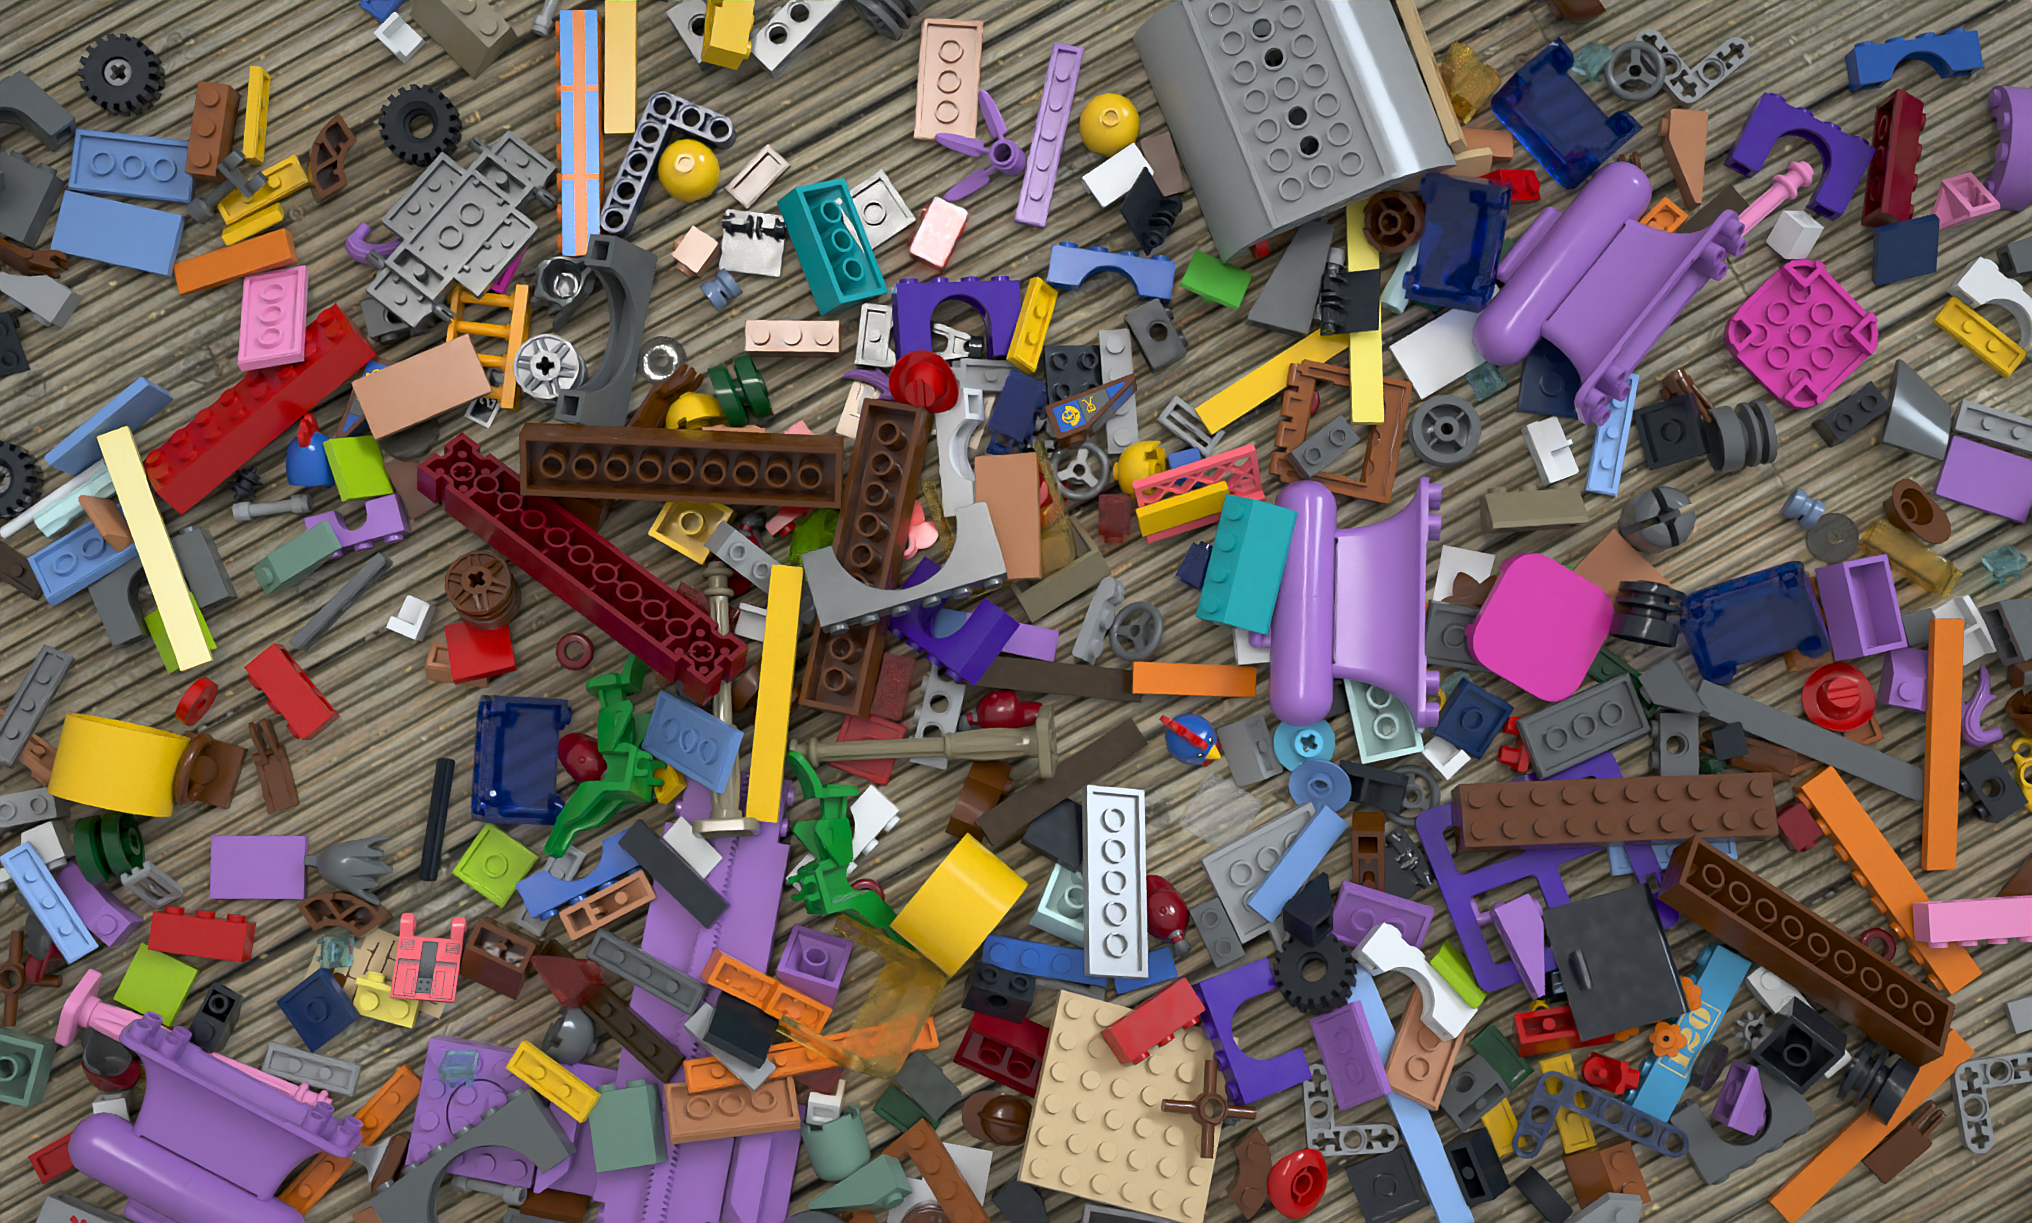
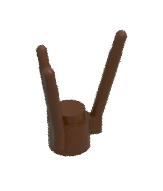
M1684 368L1661 380L1665 388L1660 390L1664 400L1671 399L1672 396L1678 397L1694 392L1700 415H1702L1707 423L1710 424L1712 422V418L1704 406L1707 409L1715 407L1695 385L1691 376L1687 375Z

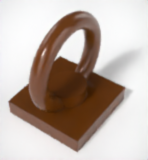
M185 731L184 736L189 737L191 740L182 757L176 775L174 795L177 803L186 807L198 800L229 809L248 749L214 739L207 733L198 734Z

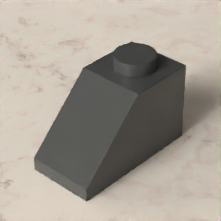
M1669 657L1638 677L1643 685L1639 690L1649 704L1653 702L1664 709L1705 718L1711 715L1682 667L1673 658Z

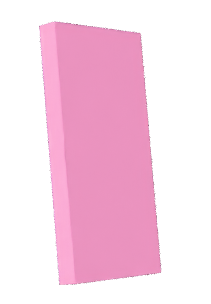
M305 265L244 276L237 363L241 371L304 361L309 275Z

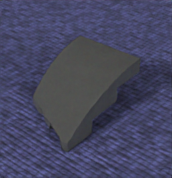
M1898 359L1896 360L1888 386L1891 388L1888 403L1891 406L1884 411V415L1887 417L1879 443L1938 462L1942 461L1949 439L1951 423L1950 405L1903 360Z

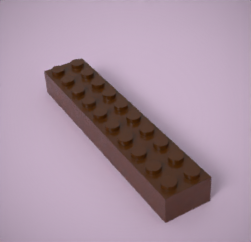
M864 398L832 549L841 566L856 580L877 589L896 590L933 415L920 406L915 407L909 404ZM891 614L879 617V622L869 626H862L861 623L849 626L847 632L838 635H831L830 632L824 634L817 615L798 704L812 710L868 720Z
M525 422L519 433L520 495L841 509L844 436Z
M1771 772L1458 784L1451 790L1456 853L1678 845L1695 834L1708 843L1767 841L1779 835Z
M1696 834L1673 849L1657 896L1659 900L1913 1065L1921 1067L1944 1055L1955 1009L1954 1003Z

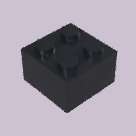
M1794 996L1753 1035L1750 1056L1802 1095L1845 1055L1847 1035Z

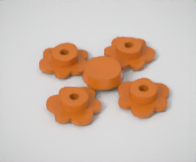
M1681 977L1680 980L1686 993L1690 1010H1698L1702 1005V1000L1699 997L1702 993L1701 987L1694 985L1689 977ZM1662 1020L1652 1022L1657 1023L1655 1025V1032L1649 1036V1041L1654 1044V1054L1659 1057H1664L1667 1054L1670 1057H1676L1679 1053L1678 1049H1683L1687 1044L1686 1037L1680 1033V1026L1677 1024L1669 1025ZM1639 1027L1616 1032L1615 1038L1619 1041H1626L1630 1035L1635 1036L1639 1033ZM1666 1037H1669L1668 1042H1665Z

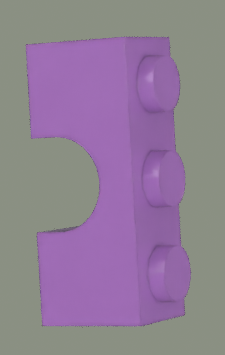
M392 494L364 502L367 510V520L358 530L350 531L345 524L343 514L337 511L304 518L306 529L309 530L320 522L328 520L342 547L328 560L343 557V551L354 549L355 552L370 550L374 548L373 543L383 540L385 544L404 540L403 535L412 532L401 497Z

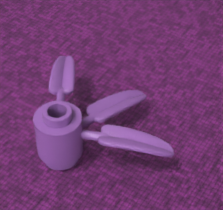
M980 90L978 94L980 107L992 138L998 137V141L992 145L991 149L984 148L982 141L942 132L935 135L938 143L949 149L975 158H979L981 153L989 155L990 162L992 163V166L987 170L980 168L952 187L944 195V200L948 202L960 200L989 183L988 175L996 170H999L1006 176H1015L1026 165V156L1023 150L1013 141L1004 139L1003 134L1007 132L1004 120L995 102L988 92Z

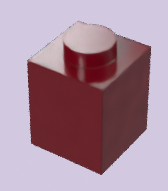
M1791 802L1776 812L1778 836L1788 850L1805 852L1818 843L1816 838L1821 836L1823 832L1802 802Z

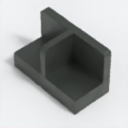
M919 1049L903 1064L901 1063L891 1075L935 1121L962 1095V1092L942 1073L943 1069L941 1067L937 1068Z

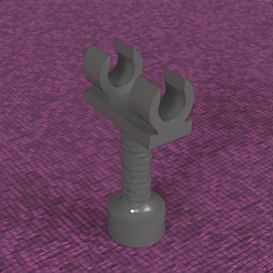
M236 148L217 166L227 179L205 199L195 197L187 205V211L194 220L205 224L215 214L213 207L236 187L249 199L269 179L259 171L248 181L236 168L243 158L246 157Z

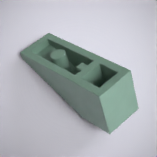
M325 520L267 555L253 567L258 583L263 587L268 596L298 586L342 547L328 520Z
M882 1154L807 1205L809 1210L823 1211L830 1214L892 1209L901 1205L904 1202V1198L913 1193L899 1159Z

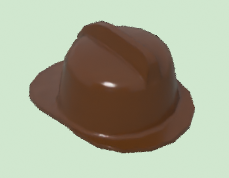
M1902 479L1896 482L1892 489V496L1883 502L1889 523L1900 532H1913L1922 540L1931 544H1942L1947 541L1951 535V524L1944 511L1915 481Z
M982 1090L972 1094L965 1101L962 1108V1122L966 1131L972 1137L981 1141L1004 1146H1018L1025 1143L1033 1106L1026 1099L1019 1096Z

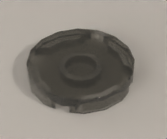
M434 417L381 439L378 442L383 451L391 457H395V459L400 461H415L426 456L432 450L431 447L435 441L437 443L440 436V425L437 418Z

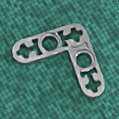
M1644 29L1633 40L1648 41L1651 39L1653 41L1652 46L1658 51L1661 50L1663 52L1661 54L1663 59L1674 64L1675 72L1672 75H1666L1662 88L1677 105L1682 107H1688L1696 103L1748 59L1750 54V47L1744 39L1739 37L1730 38L1690 70L1656 30ZM1737 47L1740 50V53L1737 55L1738 57L1735 56L1724 64L1722 59L1731 49L1733 50ZM1641 51L1640 62L1651 75L1656 77L1657 68L1655 62L1651 60L1647 53ZM1708 64L1714 65L1718 70V78L1715 80L1707 79L1703 75V67ZM1681 73L1683 77L1673 86L1670 82L1674 81ZM1691 86L1693 88L1691 96H1682L1681 91L1683 87Z
M2018 1051L1968 1059L1964 1063L1959 1064L1954 1073L1949 1077L1960 1140L1966 1149L1977 1154H1983L1993 1147L1994 1134L1986 1088L2032 1081V1067L2029 1073L2023 1069L2014 1070L2012 1065L2027 1064V1058L2029 1061H2032V1052ZM1995 1062H2001L2005 1068V1073L2000 1079H1993L1990 1075V1067ZM1964 1068L1973 1073V1076L1968 1077L1969 1088L1976 1089V1093L1961 1092L1962 1090H1968L1967 1082L1960 1079V1074L1965 1073ZM1975 1098L1979 1103V1110L1975 1115L1968 1116L1965 1113L1964 1104L1968 1099ZM1967 1121H1982V1124L1975 1123L1977 1133L1984 1136V1139L1979 1140V1146L1971 1142V1138L1976 1136L1975 1126L1967 1125Z
M1317 1062L1308 1064L1312 1075L1314 1069H1318L1320 1074L1325 1075V1079L1319 1081V1090L1321 1092L1326 1090L1327 1092L1326 1096L1314 1094L1308 1097V1091L1315 1092V1085L1311 1080L1302 1082L1305 1139L1309 1149H1316L1323 1156L1386 1153L1396 1148L1399 1141L1398 1132L1387 1122L1335 1124L1332 1086L1326 1068L1323 1064ZM1317 1100L1323 1101L1327 1105V1112L1321 1118H1315L1310 1114V1106ZM1370 1129L1369 1134L1377 1136L1381 1135V1129H1385L1388 1134L1392 1135V1139H1387L1386 1145H1382L1379 1140H1369L1371 1147H1366L1367 1136L1364 1130ZM1351 1130L1359 1132L1361 1136L1359 1145L1354 1148L1345 1146L1343 1141L1345 1133ZM1333 1131H1338L1337 1141L1340 1146L1339 1149H1334V1142L1324 1143L1323 1149H1319L1316 1144L1312 1143V1139L1318 1138V1133H1323L1325 1138H1335Z

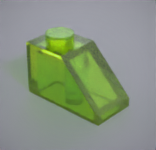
M814 508L793 531L788 562L803 565L802 554L832 546L840 509Z

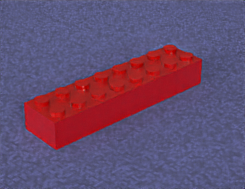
M335 303L330 308L320 312L317 319L306 327L304 361L248 371L244 379L233 388L225 390L216 402L208 408L201 410L195 419L184 428L175 431L166 443L152 450L146 459L142 461L156 493L183 515L377 355L359 326Z

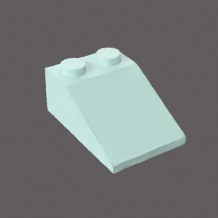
M1083 861L1076 873L1054 862L1029 924L1084 948Z

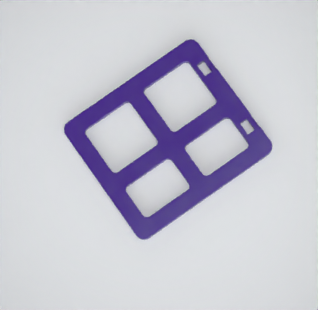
M1607 750L1542 780L1537 779L1535 772L1508 782L1575 780L1587 777L1594 779L1623 778L1613 753ZM1452 802L1420 813L1415 820V829L1475 981L1481 990L1493 992L1523 980L1513 960L1500 965L1493 962L1471 907L1470 898L1518 879L1533 876L1538 883L1548 909L1569 904L1571 902L1559 875L1558 866L1607 847L1523 851L1521 855L1462 875L1456 869L1443 836V829L1454 825ZM1652 846L1623 847L1638 884L1646 883L1644 876L1654 874L1660 889L1664 877ZM1659 892L1653 893V897L1663 928L1666 929L1678 922L1679 912L1657 898ZM1551 946L1544 949V973L1557 968Z

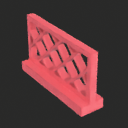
M1253 443L1132 482L1137 507L1141 508L1164 500L1161 497L1167 491L1174 493L1172 497L1193 491L1191 488L1197 481L1205 483L1201 488L1225 481L1221 480V478L1227 471L1235 473L1229 481H1226L1230 495L1266 502L1261 485L1256 449ZM1249 457L1241 467L1234 465L1237 460ZM1218 468L1212 476L1204 474L1208 469ZM1188 478L1181 486L1174 484L1177 479ZM1157 487L1152 496L1142 493L1143 490ZM1222 511L1145 537L1149 544L1220 521Z

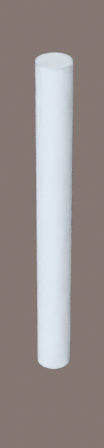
M103 459L99 460L0 528V535L7 539L34 521V514L50 503L61 500L89 481L92 475L107 466L106 462Z

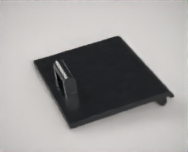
M1649 882L1543 910L1541 918L1544 922L1546 934L1581 1042L1674 1016L1679 1017L1682 1014L1691 1012Z

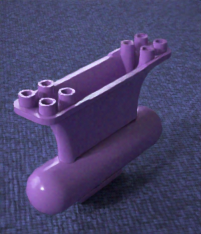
M1624 161L1607 163L1598 170L1563 213L1554 207L1543 209L1495 268V277L1504 282L1505 285L1478 316L1472 329V343L1476 351L1488 363L1501 367L1516 365L1525 359L1542 337L1558 347L1570 359L1581 378L1582 386L1576 394L1574 405L1578 419L1586 426L1591 425L1593 422L1603 426L1608 421L1611 415V410L1607 408L1608 404L1613 398L1622 402L1631 390V386L1626 383L1629 380V375L1696 292L1700 291L1710 278L1720 281L1725 276L1728 264L1724 263L1729 254L1739 257L1747 246V240L1741 238L1745 224L1739 222L1737 212L1730 209L1723 211L1711 225L1692 233H1670L1637 222L1647 210L1652 197V185L1646 174L1639 167Z
M1421 477L1414 497L1399 513L1376 524L1350 529H1337V504L1335 496L1329 488L1320 482L1308 479L1291 482L1276 496L1274 505L1298 512L1268 635L1248 631V642L1253 648H1270L1269 702L1272 712L1279 720L1287 725L1296 727L1313 726L1322 721L1332 707L1333 678H1341L1368 683L1394 695L1410 712L1416 733H1424L1425 727H1437L1439 703L1426 702V695L1438 696L1439 671H1426L1425 589L1427 542L1440 541L1441 514H1429V510H1440L1441 483H1429V477Z
M146 1011L142 1019H135L125 1026L119 1035V1040L123 1045L138 1054L146 1074V1090L139 1116L135 1124L117 1114L107 1112L92 1114L81 1120L71 1134L67 1149L71 1164L81 1173L129 1197L124 1208V1215L136 1223H306L304 1216L295 1207L274 1197V1193L286 1176L297 1165L314 1154L327 1152L341 1158L351 1156L363 1140V1136L359 1132L363 1123L353 1116H346L342 1122L332 1117L335 1109L329 1103L317 1101L315 1107L306 1102L301 1103L202 1051L201 1047L189 1042L192 1036L189 1030L175 1026L172 1032L162 1028L163 1018L155 1012Z

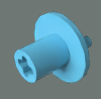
M1324 719L1313 726L1296 727L1281 722L1277 726L1273 737L1274 753L1278 761L1289 771H1293L1299 764L1309 760L1330 761L1335 750V735L1329 723Z

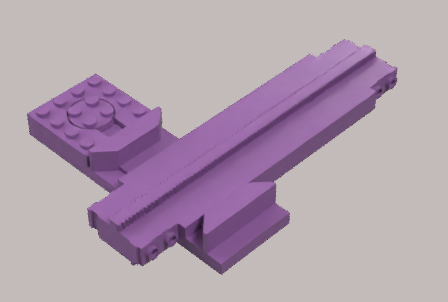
M740 770L739 810L742 811V817H745L750 772ZM683 774L687 787L684 790L683 799L678 798L675 817L680 818L682 816L692 826L694 820L710 819V812L713 811L711 793L709 788ZM783 779L779 822L758 821L760 823V835L705 839L723 858L703 879L731 905L711 929H706L654 879L653 889L657 898L649 904L641 949L709 986L699 1009L706 1002L714 1009L716 1000L722 992L721 989L707 983L700 976L715 948L767 975L769 973L793 844L781 842V837H787L790 819L785 818L787 805L793 806L796 788L791 787L792 780ZM665 822L663 836L676 822ZM662 837V839H663L678 855H680V854ZM634 984L630 1007L687 1057L685 1061L713 1056L683 1028L684 1024L692 1016ZM440 1034L430 1038L405 1165H411L417 1160L420 1164L430 1159L428 1155L430 1150L443 1142L448 1146L457 1140L454 1136L457 1131L468 1124H471L474 1128L483 1120L480 1115L495 1105L501 1109L509 1102L506 1097L521 1087L525 1091L532 1088L505 1068L517 1049ZM622 1046L618 1068L584 1061L573 1065L560 1063V1065L595 1091H597L596 1086L612 1083L616 1084V1089L627 1088L626 1081L644 1078L646 1084L657 1083L668 1155L667 1161L596 1173L589 1116L585 1122L579 1123L541 1095L577 1149L576 1153L543 1174L523 1154L503 1146L485 1145L465 1151L446 1171V1173L525 1188L534 1186L533 1192L541 1193L544 1189L551 1188L593 1196L594 1201L605 1202V1206L600 1205L596 1223H719L720 1221L731 1223H782L787 1219L802 1136L800 1130L795 1129L670 1144L664 1095V1084L668 1083L660 1081ZM683 1063L669 1083L686 1082ZM797 1102L800 1122L805 1124L808 1104Z

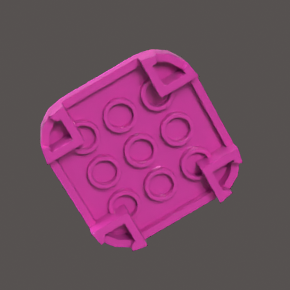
M1792 260L1775 271L1731 315L1724 330L1725 345L1732 357L1777 402L1786 408L1795 410L1812 408L1828 399V396L1868 356L1872 355L1879 345L1877 344L1879 334L1876 324L1878 319L1872 311L1867 313L1825 271L1827 266L1818 260Z
M1532 552L1519 553L1510 559H1505L1498 567L1502 570L1473 624H1467L1464 635L1467 636V648L1471 655L1470 659L1478 666L1484 667L1529 693L1531 696L1549 702L1562 701L1571 696L1580 686L1610 630L1612 615L1614 614L1613 604L1609 595L1600 587L1551 558Z

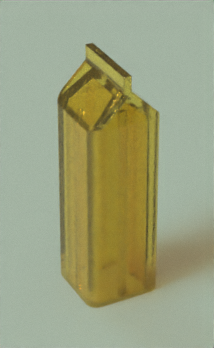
M1883 518L1872 520L1857 543V547L1872 556L1887 554L1889 565L1892 569L1927 591L1940 595L1945 599L1948 598L1963 573L1951 561Z

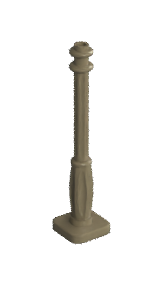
M714 561L709 562L708 568L702 572V576L709 580V588L703 591V596L709 599L710 618L719 624L718 632L724 636L729 632L728 598L734 595V591L728 588L727 578L732 577L734 572L732 569L727 568L726 562ZM721 680L720 691L713 697V716L737 729V726L732 724L731 681L726 683L724 680ZM738 751L724 794L715 793L710 790L713 809L710 812V819H700L692 822V834L696 838L746 837L761 834L760 823L754 817H742V811L739 810L740 760Z
M1053 705L1041 706L1036 718V726L1029 727V729L987 728L956 733L948 732L945 734V737L819 743L816 737H812L807 744H799L796 738H792L786 745V753L791 750L797 751L810 763L812 768H817L820 762L937 756H945L947 760L989 761L1030 756L1031 758H1038L1040 777L1047 779L1054 778L1058 760Z

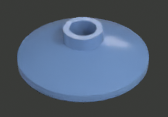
M1309 760L1299 764L1293 770L1289 779V792L1298 805L1309 801L1312 803L1315 811L1322 804L1328 806L1333 812L1339 811L1348 803L1351 796L1352 785L1346 772L1338 765L1326 760Z

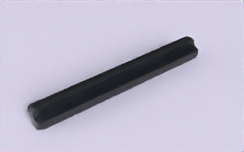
M441 757L436 762L419 871V879L423 881L433 882L438 877L455 760Z

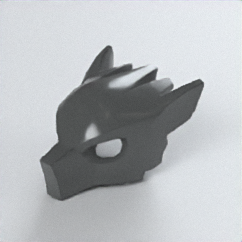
M567 256L551 257L540 263L538 267L522 274L523 278L533 277L531 285L535 292L529 302L532 307H549L547 314L550 316L558 314L552 323L555 333L559 332L572 317L575 310L593 291L595 272L584 265L586 256L579 258Z
M378 836L336 843L327 847L322 853L305 855L303 864L318 868L321 876L328 884L379 906L381 904L380 898L368 890L370 888H379L380 883L375 879L393 871V868L387 866L379 859L384 857V850L376 847L377 844L388 841L390 837Z

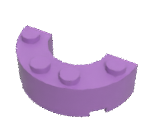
M1997 85L1989 93L1988 106L1991 108V118L1998 120L1997 127L2000 131V143L1997 145L1995 152L1996 164L1991 174L1983 183V186L2000 203L1999 210L2022 212L2032 201V88Z

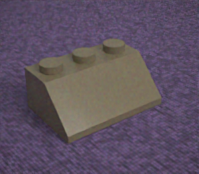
M416 0L409 14L474 80L518 38L512 27L485 0Z
M1569 483L1551 484L1550 490H1538V485L1520 486L1519 492H1507L1506 487L1487 489L1488 494L1479 497L1482 534L1568 529L1588 523V515L1579 488H1569Z
M1072 515L1041 534L1042 579L1005 582L1033 623L1112 573L1096 544L1075 515Z

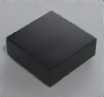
M1740 721L1709 729L1717 762L1749 754L1743 725Z

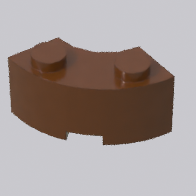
M340 113L323 127L314 140L308 155L307 178L311 193L317 204L344 189L348 184L343 172L344 157L357 140Z
M974 760L945 833L962 839L968 832L981 843L984 834L975 822V819L997 806L1001 795L1004 797L1008 796L1014 781L1008 778L1013 766L999 760Z
M347 891L320 894L296 905L314 931L328 926H340L350 930L358 939L370 935L394 918L382 904L379 906L372 904Z
M1255 1124L1231 1143L1236 1154L1237 1169L1233 1180L1225 1188L1230 1198L1248 1220L1260 1209L1267 1197V1183L1272 1170L1269 1148Z

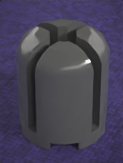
M1667 486L1656 487L1640 493L1627 501L1621 511L1620 519H1618L1619 534L1636 551L1646 554L1660 553L1678 546L1688 539L1694 529L1696 521L1695 511L1681 516L1679 508L1692 504L1689 498L1678 489ZM1656 517L1658 524L1644 529L1642 522Z

